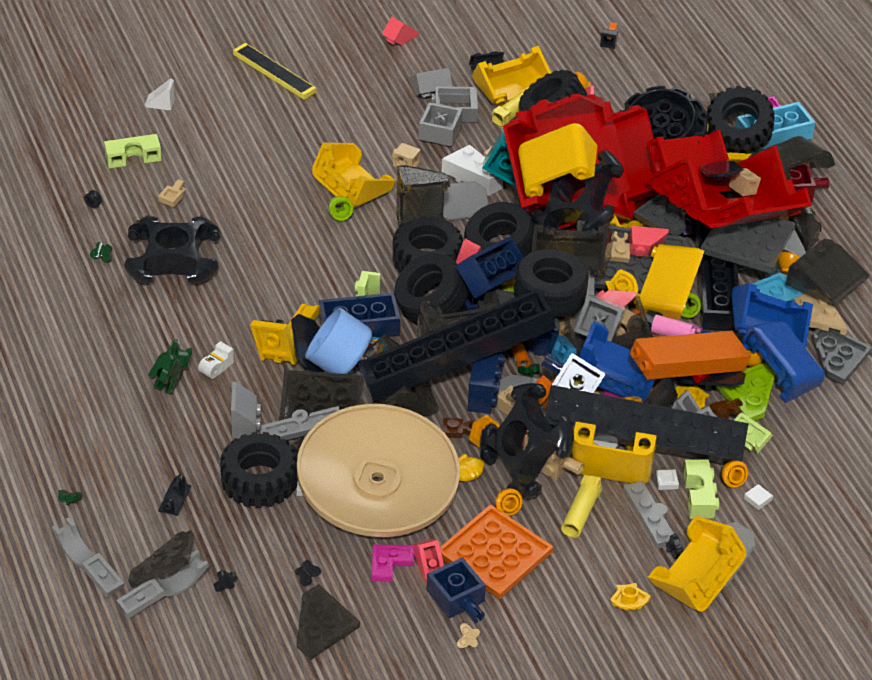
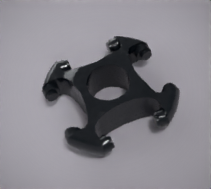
M608 150L599 152L598 159L600 162L595 164L593 177L579 180L571 173L550 180L553 181L545 211L535 209L531 215L534 225L544 236L550 238V236L556 234L557 226L577 220L588 221L582 226L583 234L596 235L613 220L614 207L611 205L603 207L604 198L612 177L620 178L624 172L622 164L614 154ZM585 187L582 195L575 201L571 202L573 195L578 190Z
M147 215L134 222L128 229V238L131 241L138 239L147 240L148 246L146 251L140 257L127 258L124 268L131 277L144 285L145 283L153 282V275L168 274L188 276V282L198 285L218 271L217 259L202 258L197 252L203 240L218 241L221 234L220 229L215 223L202 215L192 218V222L160 223L158 222V217Z
M526 383L513 387L511 397L516 401L510 413L499 428L495 424L489 423L481 430L480 458L486 464L493 465L496 462L498 453L512 475V483L506 489L512 488L517 490L523 499L540 495L542 485L534 480L548 458L555 451L559 458H567L572 453L574 446L573 422L568 417L561 416L557 420L555 428L549 425L538 405V399L546 396V389L542 384ZM528 430V444L525 450L523 451L522 441L526 431Z

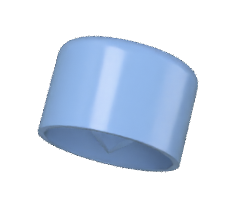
M338 308L327 318L312 339L305 358L332 377L341 379L355 367L371 341L372 331L344 309Z

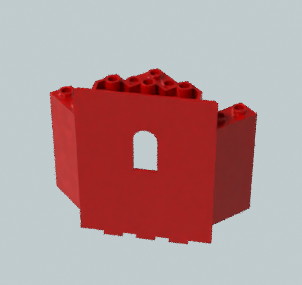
M573 94L554 103L540 100L536 105L531 106L529 110L516 112L517 119L509 121V124L503 126L520 203L523 209L532 212L535 209H540L544 212L552 190L553 181L541 184L543 187L542 196L535 195L529 198L526 195L518 155L519 146L524 142L573 123L580 124L597 144L596 164L600 162L598 159L599 152L604 150L614 154L622 164L624 172L620 178L612 177L603 203V207L605 205L614 207V216L617 217L620 225L624 224L623 221L636 219L634 217V211L637 210L636 201L658 193L652 189L650 184L643 180L651 178L654 173L646 145L647 142L654 139L647 109L639 105L631 106L625 112L613 114L610 101L603 102V98L595 94L587 96ZM585 187L581 188L573 195L571 202L575 201L582 195ZM577 221L560 224L556 229H560L561 232L575 231Z
M721 130L705 135V137L692 136L664 140L663 137H657L646 143L654 173L651 178L643 180L650 184L652 189L660 195L668 197L669 201L674 205L685 209L686 213L695 220L699 219L710 228L802 214L801 210L812 206L807 188L795 192L792 179H786L777 146L770 147L737 163L743 169L747 168L761 178L757 193L755 195L727 199L719 192L734 190L729 187L730 180L716 183L714 177H707L700 170L702 166L709 163L729 161Z

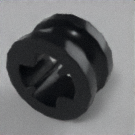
M91 190L84 195V201L89 207L96 208L97 205L102 203V197L97 191Z

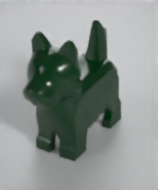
M175 339L167 351L159 355L148 374L152 380L157 376L154 384L156 390L162 391L166 384L165 392L170 395L173 394L181 371H184L189 365L192 348H188L185 351L181 350L178 340Z

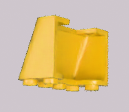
M581 422L575 423L572 458L584 463L581 475L627 483L643 481L646 484L650 480L656 451V435L636 432L633 451L595 445L593 439L596 425ZM580 429H588L590 435L581 434ZM641 439H648L651 445L639 446V441Z

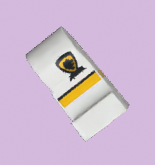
M220 341L215 345V350L200 361L198 371L214 379L234 363L233 348Z

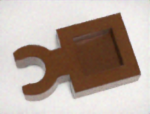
M740 398L734 399L731 402L727 399L710 404V409L717 417L728 419L730 414L737 415L742 413L739 406H743Z
M443 418V432L448 438H463V434L470 436L474 421L463 423L461 418Z

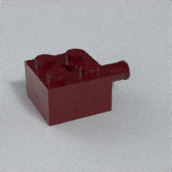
M809 162L782 163L786 179H792L795 192L807 188L811 202H813L815 189L829 188V177L813 178Z

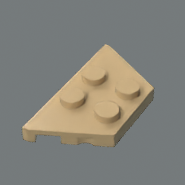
M824 287L794 298L793 301L798 305H803V302L813 304L809 327L819 328L824 331L833 328L840 330L842 335L847 333V327Z

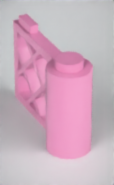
M655 315L651 333L661 336L696 334L697 332L701 333L703 328L695 324Z

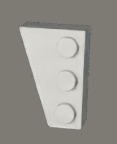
M471 145L442 158L441 175L445 177L448 175L452 176L459 183L462 181H476L486 188L488 196L503 189V180L482 169L485 157Z

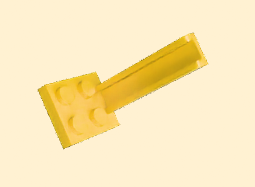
M302 303L293 318L297 314H301L315 320L319 314V305L309 306ZM253 320L250 327L260 360L264 361L268 358L273 359L277 363L290 361L292 365H295L298 359L295 355L291 321L289 324Z

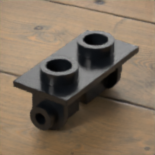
M494 51L487 54L476 53L471 55L469 60L471 70H475L477 64L484 61L487 64L492 63V66L505 62L502 60L504 52Z
M183 475L174 477L158 512L178 516L191 488V485L186 484Z

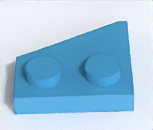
M558 335L552 349V358L561 364L566 363L571 353L577 354V349L566 336Z

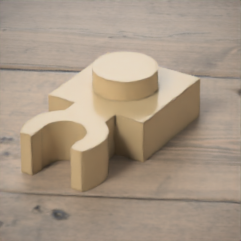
M615 231L610 245V261L628 263L630 259V244L626 243L628 234L624 233L623 238H619L617 231Z

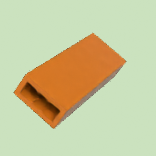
M733 331L635 339L630 351L631 357L647 380L745 371L751 355Z

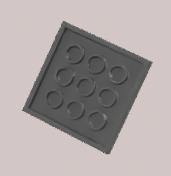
M774 218L715 227L710 230L700 249L705 250V255L771 273L790 239L796 223Z

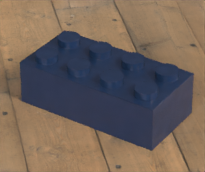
M512 236L471 255L457 264L456 268L465 281L470 293L474 298H477L514 279L517 265L524 257Z
M394 292L319 300V320L321 326L336 309L342 308L368 326L372 331V337L400 335V315Z
M506 349L473 362L469 381L468 411L491 414L492 406L496 407L497 395L495 393H499L500 381L498 379H502L503 368L500 367L504 366L506 354H502V352H505Z

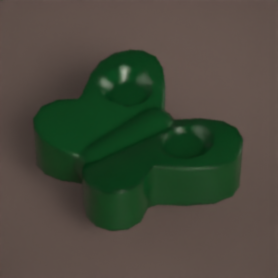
M97 242L96 248L90 252V257L93 259L102 258L104 262L109 263L111 262L110 252L112 251V246L109 244L104 246L103 243Z
M538 363L527 367H517L518 373H529V377H533V372H540V365Z
M59 490L58 500L66 501V505H70V502L82 500V492L69 493L66 490Z

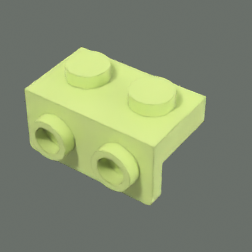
M362 271L360 280H356L355 292H358L356 296L380 294L381 274Z
M740 413L735 418V421L749 423L745 449L749 452L753 450L758 454L771 439L772 433L743 413Z

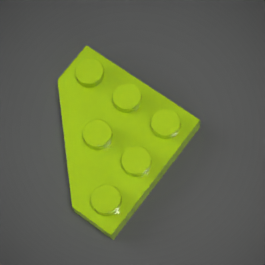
M763 362L742 371L746 374L744 384L735 387L716 386L729 402L740 398L743 406H739L742 413L756 421L765 417L775 373Z

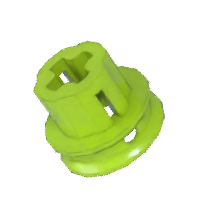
M333 197L329 202V212L336 220L344 221L352 215L353 205L346 197Z
M689 293L687 300L691 299L692 306L689 307L688 303H686L681 316L691 318L699 313L701 300L694 293Z

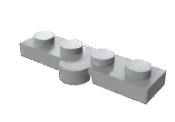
M337 406L310 413L309 416L305 410H296L292 414V418L261 425L262 431L269 432V435L276 434L280 436L281 440L283 438L289 440L306 436L319 421L340 409Z
M643 481L624 485L623 492L656 548L666 547V543L670 542V535L674 534L665 520L667 507L662 503H655Z

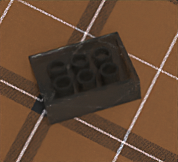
M824 238L789 266L785 285L835 307L869 278V274L841 245L831 239Z
M284 370L279 421L292 418V414L300 409L305 410L309 416L310 413L337 406L341 410L351 406L362 405L363 375Z

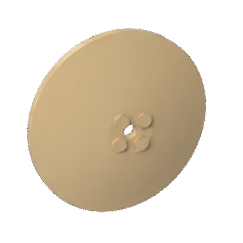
M364 404L336 411L323 418L308 432L298 452L297 479L306 501L326 521L343 530L359 535L393 537L418 531L430 525L444 514L457 493L460 465L456 450L449 438L429 419L411 410L397 406ZM379 477L382 479V481L377 482L374 481L372 478Z

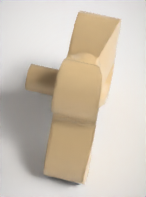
M466 623L461 624L460 631L462 637L457 641V647H477L476 637L479 636L480 631L472 629Z

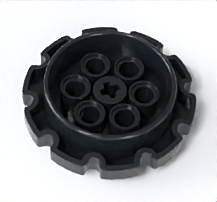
M665 86L647 88L645 93H636L624 103L625 110L619 111L625 112L635 105L647 109L654 139L657 137H663L664 140L692 136L705 137L707 134V119H704L706 118V111L702 103L697 98L691 99L690 92L678 87H673L672 89H666Z

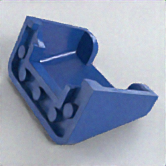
M752 283L732 288L734 325L739 335L744 336L747 330L756 324L782 320L789 325L792 332L806 348L813 304L803 302V305H798L793 300L784 301L760 293L757 285Z
M777 320L756 324L747 330L741 343L746 350L752 349L754 354L759 352L780 378L777 385H782L783 393L780 394V397L785 403L822 384L825 375L823 368L817 364L786 322Z
M593 321L579 357L605 373L598 387L622 397L638 396L642 398V402L645 401L655 379L647 380L631 357V350L608 341L609 331L607 327Z

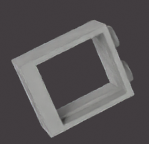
M435 87V94H432V103H469V107L455 108L463 109L462 122H477V87Z

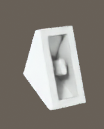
M169 79L151 92L147 97L145 106L147 108L171 110L175 101L174 80Z

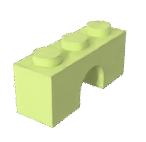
M157 134L104 141L108 168L126 166V159L130 156H140L144 163L162 161L161 147Z
M685 460L683 470L685 488L697 489L689 491L688 509L690 519H694L695 516L706 519L714 518L715 511L719 510V498H715L717 486L712 481L714 480V468H710L709 460Z

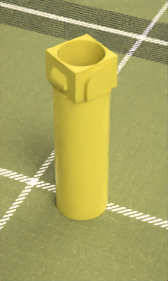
M524 91L504 105L495 108L492 114V122L502 128L504 125L509 124V121L516 117V112L520 111L519 101Z
M583 476L580 483L581 486L561 526L562 532L568 537L576 538L581 534L596 499L599 498L602 491L600 477Z

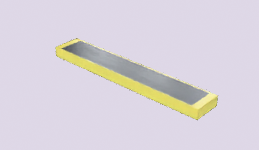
M247 43L233 50V55L303 100L316 93L315 86Z

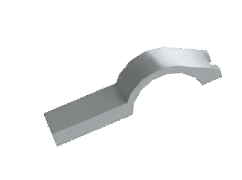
M70 517L66 518L67 525L59 529L56 525L52 526V531L65 554L76 566L82 568L106 598L124 587L122 579L100 553H93L84 544L77 531L76 524Z
M196 550L189 554L184 566L173 576L166 579H156L153 577L117 599L119 607L128 619L164 596H175L189 589L209 567L207 561L203 563L200 561V552Z

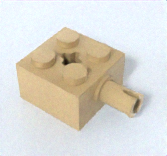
M529 433L525 435L524 450L528 444ZM555 451L548 458L540 472L558 480L566 469L579 475L584 468V463L571 458L570 454L567 458L561 459L556 455Z

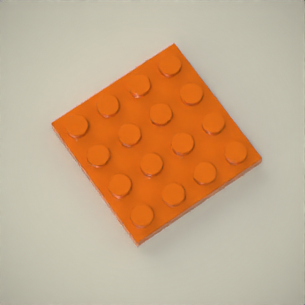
M490 504L440 547L443 561L448 564L463 557L485 583L486 590L498 599H501L552 554L554 546Z

